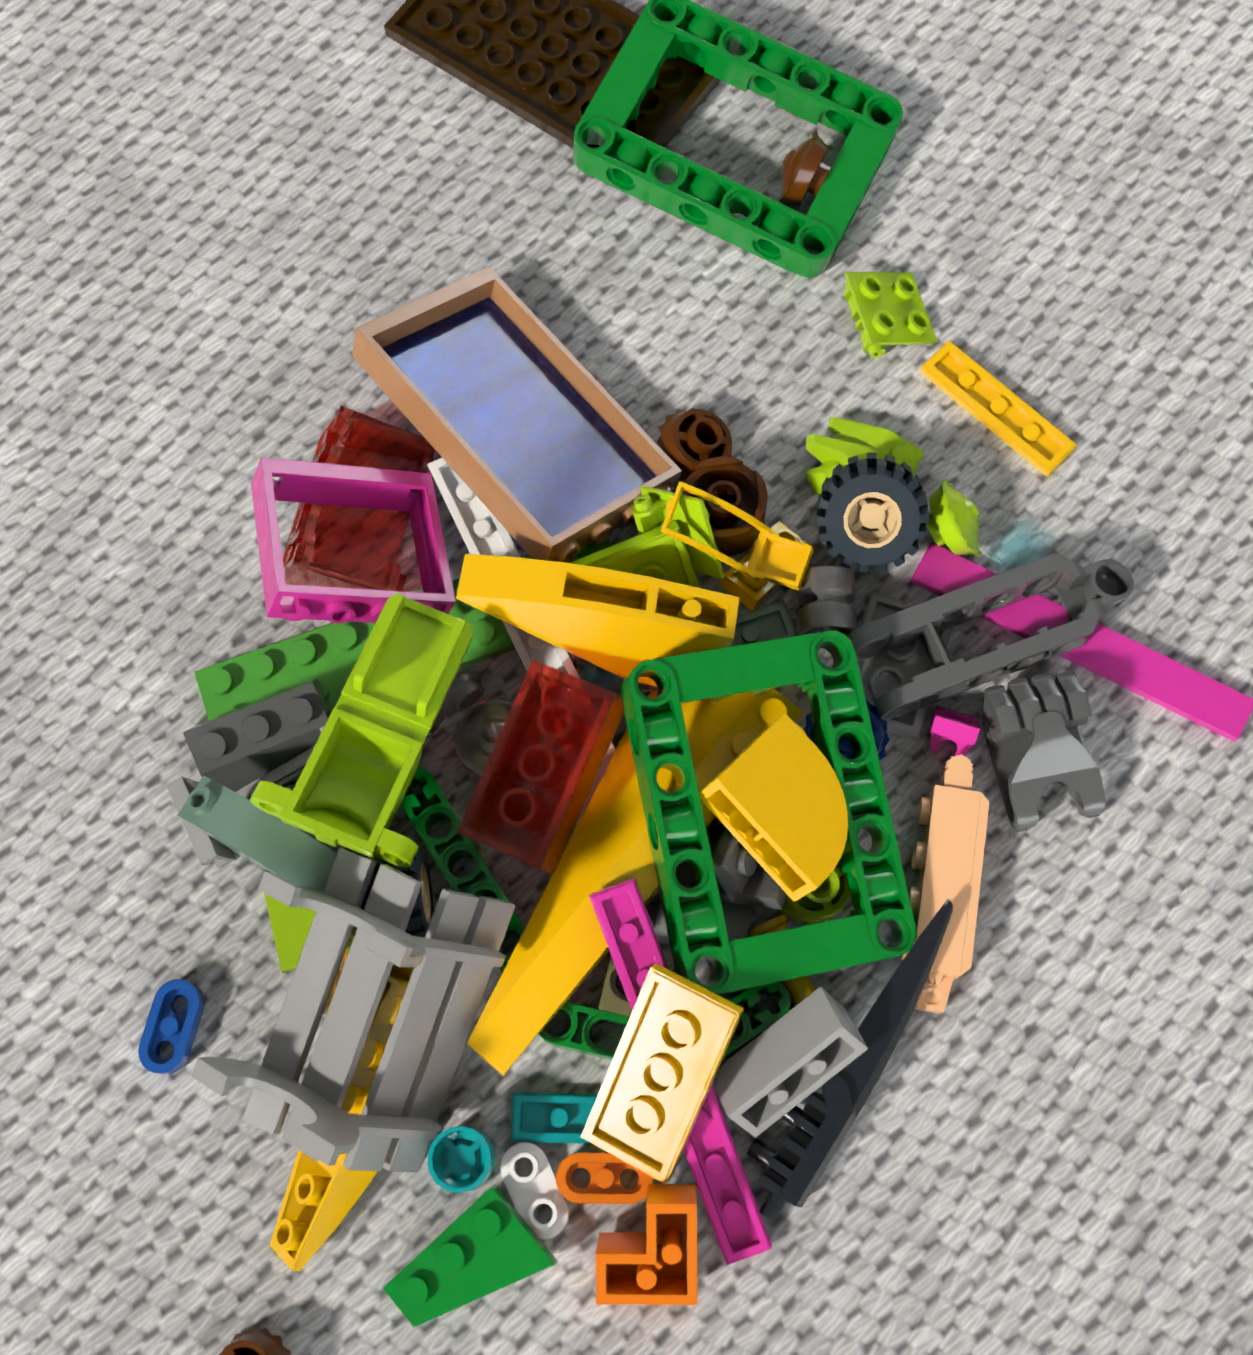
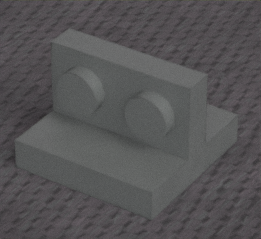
M720 822L711 842L710 850L721 902L782 910L788 895Z

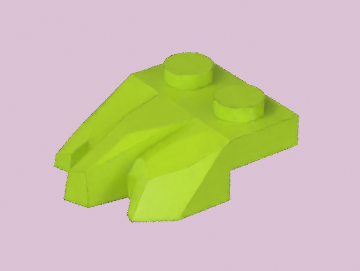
M830 417L828 429L833 434V438L818 434L806 436V450L822 464L820 467L808 469L804 474L814 492L819 495L821 494L822 484L826 477L831 478L832 471L837 465L846 466L848 458L857 455L859 460L867 459V453H876L877 459H884L887 454L895 457V463L899 465L905 462L911 467V473L914 475L925 452L891 430L852 420Z

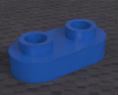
M175 979L163 984L156 992L138 1048L140 1062L148 1071L162 1075L173 1074L179 1071L188 1061L205 1006L204 995L195 984ZM185 996L188 999V1007L184 1012L177 1013L174 1009V1003L177 998ZM171 1042L174 1052L170 1058L164 1060L160 1056V1048L164 1043Z

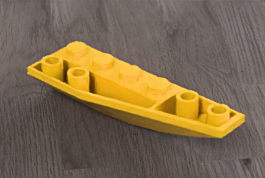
M465 554L456 599L622 678L627 676L640 662L648 659L731 647L734 640L740 598L663 579L606 568L557 561ZM639 677L638 679L639 683L657 686L651 678Z
M393 971L389 974L341 1108L349 1114L362 1113L410 980ZM298 1150L269 1246L292 1271H301L335 1231L378 1171L347 1169L343 1166L347 1153L339 1155L335 1165L327 1166L323 1162L315 1161Z

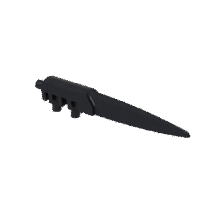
M949 899L945 901L917 939L859 1026L858 1031L868 1050L823 1084L824 1095L814 1091L808 1097L803 1110L795 1106L781 1117L792 1128L783 1138L778 1151L758 1138L750 1146L747 1155L767 1168L757 1182L770 1191L759 1210L769 1220L776 1222L787 1202L797 1207H803L875 1087L909 1021L935 961L953 912V904Z

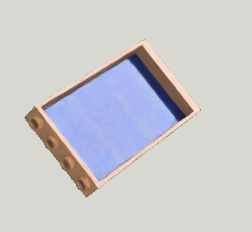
M490 266L356 327L352 357L532 559L569 563L577 556L581 549L589 544L599 545L616 528L623 524L625 526L633 525L635 519L631 509L634 506L633 500L642 495L641 486L675 493V486L682 470Z

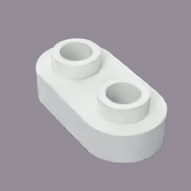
M523 1142L513 1145L506 1151L501 1161V1175L513 1205L539 1239L555 1237L567 1225L569 1208L565 1197L562 1196L557 1187L556 1176L550 1161L543 1149L535 1144ZM521 1158H528L533 1163V1171L528 1177H521L516 1171V1164ZM540 1204L549 1205L553 1211L552 1219L546 1224L540 1223L535 1217V1210Z

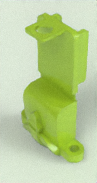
M395 592L393 596L387 599L293 791L272 782L259 781L250 798V802L258 809L280 818L283 823L315 835L318 841L336 848L343 846L372 859L377 857L397 866L410 867L419 848L418 845L411 839L389 830L417 770L424 741L434 724L473 638V627L465 619L456 618Z

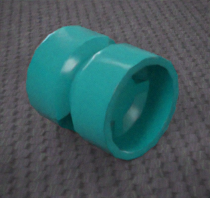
M465 1126L448 1128L438 1134L430 1145L427 1156L428 1171L434 1182L444 1190L455 1193L476 1190L486 1184L494 1174L497 1163L496 1148L490 1137L481 1130Z

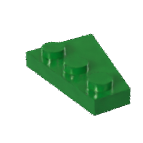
M494 1185L386 1284L383 1289L410 1324L416 1327L558 1263V1260L498 1187Z

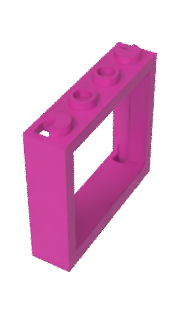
M266 457L260 458L251 482L267 617L284 618L288 621L309 619L329 620L333 623L369 622L375 624L387 599L393 596L395 592L449 614L456 601L431 473ZM272 477H280L279 480L272 479ZM275 500L409 511L423 592L286 584Z

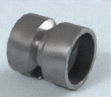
M819 566L806 570L800 590L798 591V601L804 605L798 612L799 635L821 632L820 627L830 626V631H838L846 636L856 629V609L849 604L855 599V575L851 570L838 566Z

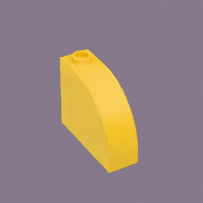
M786 713L763 730L699 792L700 800L794 902L817 889L831 874L842 856L848 831V813L842 787L826 757L807 737L802 727L794 723Z

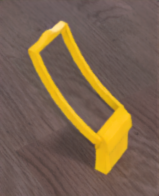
M680 481L674 496L666 505V518L661 528L662 534L693 546L726 563L744 576L765 584L772 582L799 591L814 551L810 545L780 537L779 534L773 533V530L736 506ZM683 490L733 513L760 531L747 568L699 541L668 529Z

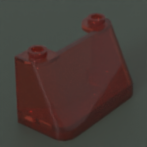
M341 405L324 427L312 462L431 473L427 464L437 459L433 458L435 449L424 437ZM299 502L283 553L286 583L290 585L402 591L406 575L400 573L401 565L396 562L409 520V511Z

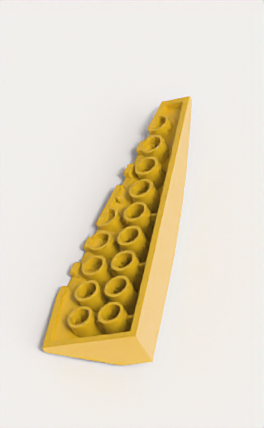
M656 686L647 697H657L658 687ZM771 689L761 695H755L754 691L739 693L711 703L710 699L682 704L681 707L698 791L700 792L763 730L781 715L786 713L794 723L798 724L804 712L775 689ZM627 728L467 1042V1045L502 1076L508 1072L609 951L589 895L633 877L636 878L646 906L659 892ZM660 768L657 773L659 786L667 792H673L676 787L674 774L670 770ZM701 801L708 834L719 819ZM680 862L678 864L676 870L681 866L683 862Z

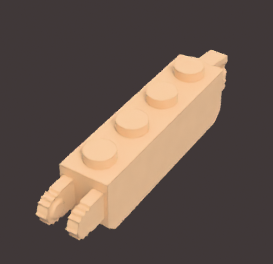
M962 754L950 757V760L946 762L947 764L942 769L939 785H934L929 793V798L921 797L917 823L925 825L923 842H915L912 857V869L920 870L918 887L910 886L908 893L916 927L915 942L945 901L949 899L953 904V912L943 940L914 1008L931 1013L945 1012L952 982L971 969L989 801L982 792L972 790L973 773L971 772L974 770L972 768L973 763L970 762L971 759ZM908 952L906 954L901 955V960H903L906 957Z

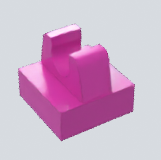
M936 705L930 727V751L937 754L941 742L952 740L957 744L954 756L961 754L966 756L971 745L975 746L980 731V719Z

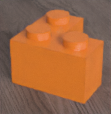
M647 1184L646 1233L599 1232L596 1248V1304L697 1305V1184Z

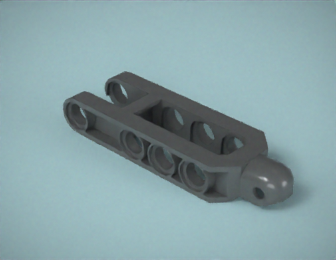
M1053 553L869 622L850 632L847 637L853 644L857 660L874 657L919 639L923 641L935 668L913 676L910 683L892 689L879 697L877 694L872 697L881 720H888L1084 646L1088 635L1094 632L1101 612L1117 607L1125 602L1133 591L1134 581L1129 570L1118 561L1103 559L1082 567L1069 558ZM1046 591L1059 597L1069 617L1068 623L1048 630L1047 626L1037 630L1034 636L1007 646L1005 642L995 646L992 652L968 661H964L961 658L952 662L939 634L942 630Z

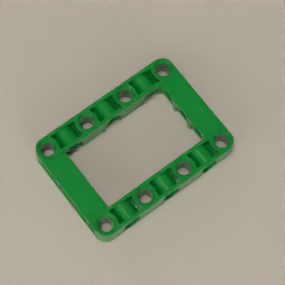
M648 0L635 26L579 123L576 125L573 141V160L579 170L785 270L808 278L816 277L824 273L828 268L878 172L899 128L903 109L899 101L893 96L690 0ZM679 56L704 68L705 73L745 92L749 89L775 102L774 106L816 126L820 123L846 135V140L806 215L627 130L631 120H636L639 116L640 104L649 88L654 89L656 86L658 72L667 57L676 59ZM595 144L599 145L600 147L592 148L587 145ZM665 178H666V179H669V180H671V181H673V182H672V183H665V182L660 181L659 179H665ZM732 214H743L746 218H737ZM805 248H813L819 254L810 253Z
M828 630L648 659L640 662L624 677L621 684V698L676 974L718 995L899 957L906 954L913 947L916 939L914 917L857 657L851 640L845 634ZM819 648H823L831 654L833 658L832 668L825 666L818 657ZM639 677L651 678L658 687L657 697L650 698L642 694L638 687ZM798 684V688H802L803 692L808 693L814 727L811 728L813 742L832 766L846 800L848 831L845 848L839 864L841 873H846L854 910H850V916L845 918L810 923L801 927L766 932L752 937L729 941L681 705L704 699H710L711 703H714L731 695L754 691L755 695H761L777 687ZM840 737L847 739L851 744V759L844 757L838 749ZM660 768L670 770L674 774L676 787L673 792H667L659 786L657 773ZM861 828L867 830L872 838V846L868 852L858 842V834ZM680 862L688 863L695 872V880L689 888L682 886L676 878V868ZM883 921L892 930V938L887 946L881 942L878 934L880 924ZM703 957L709 959L714 967V975L707 984H702L695 974L696 964Z

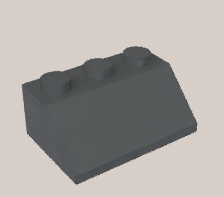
M317 678L184 731L183 735L202 777L206 776L236 792L314 747L321 734L319 729L325 726L331 710ZM298 779L295 780V781H293L292 783H290V784H288V785H291V784H293V783H296V782L298 781Z

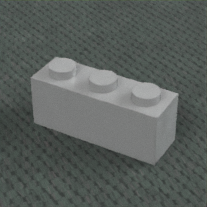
M819 987L721 1065L714 1077L713 1084L727 1116L756 1138L868 1050V1047L847 1010L822 987Z

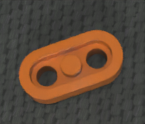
M610 1153L571 1154L560 1163L556 1173L557 1187L562 1196L573 1203L635 1204L647 1197V1184H653L654 1180L653 1177ZM579 1168H584L590 1173V1182L584 1188L575 1186L572 1181L574 1171ZM626 1169L635 1170L639 1176L638 1184L632 1189L625 1188L620 1182L621 1173Z

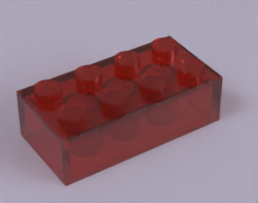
M532 660L457 833L538 869L554 874L624 714L622 698L612 691Z

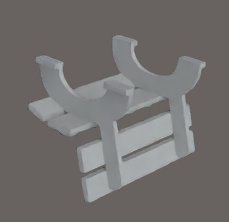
M339 847L323 893L298 886L272 871H264L258 890L289 907L315 910L316 913L261 1066L230 1058L198 1057L191 1076L221 1096L229 1095L232 1086L253 1088L242 1121L271 1134H280L291 1104L293 1109L282 1139L315 1161H321L327 1166H332L336 1164L339 1155L347 1153L343 1166L349 1170L381 1171L383 1167L390 1172H418L430 1140H435L438 1134L443 1131V1127L437 1121L493 967H502L505 956L499 950L516 905L505 900L483 896L478 898L472 894L442 889L426 936L423 938L412 936L405 932L422 882L387 864H380L364 910L361 909L377 860L348 848ZM355 926L357 931L301 1084L298 1082ZM395 964L398 967H414L362 1113L349 1114L341 1108L392 966Z

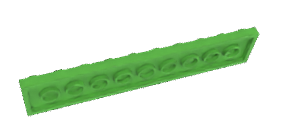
M607 538L596 546L592 543L581 549L570 562L610 547L609 539ZM529 554L521 556V558L532 559ZM458 578L452 581L456 602L449 615L465 619L473 627V638L459 669L514 650L515 646L502 620L456 599L460 580ZM369 622L331 623L194 671L208 720L210 721L317 678L332 712L375 624Z

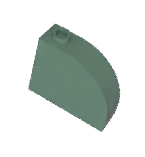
M206 776L202 777L178 813L179 817L262 869L272 871L298 886L323 893L337 855L336 852L300 829L283 823L280 818L258 809L244 796Z

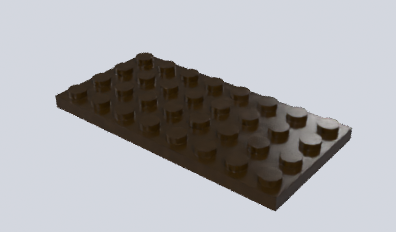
M406 0L385 23L384 29L386 36L573 149L576 125L579 123L640 15L614 0ZM679 56L676 59L667 57L658 72L656 86L654 89L649 88L640 104L639 116L636 120H631L627 130L665 148L719 83L720 79L705 73L704 68ZM595 144L587 145L592 148L600 147L599 145Z

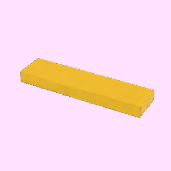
M950 340L921 367L920 372L1046 477L1076 449L1077 444Z

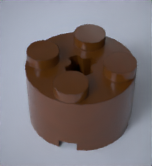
M727 456L713 457L699 463L694 467V471L687 479L684 480L683 483L716 496L765 524L768 500L766 484L762 476L756 470L753 471L743 465V461ZM684 490L682 491V495L703 499ZM703 499L709 513L711 530L719 552L729 557L740 554L753 546L760 533L758 529L733 513Z

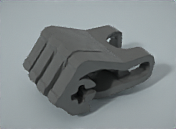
M1069 671L1057 674L1055 676V683L1049 673L1035 675L1031 678V687L1027 678H1016L1008 682L1007 692L1003 685L986 688L984 692L982 726L1011 826L1017 832L1028 831L1037 825L1039 821L1037 803L1048 786L1054 782L1067 789L1080 815L1087 818L1100 816L1106 806L1102 777L1098 765L1083 746L1077 727L1087 724L1088 717L1093 715L1087 693L1075 672Z

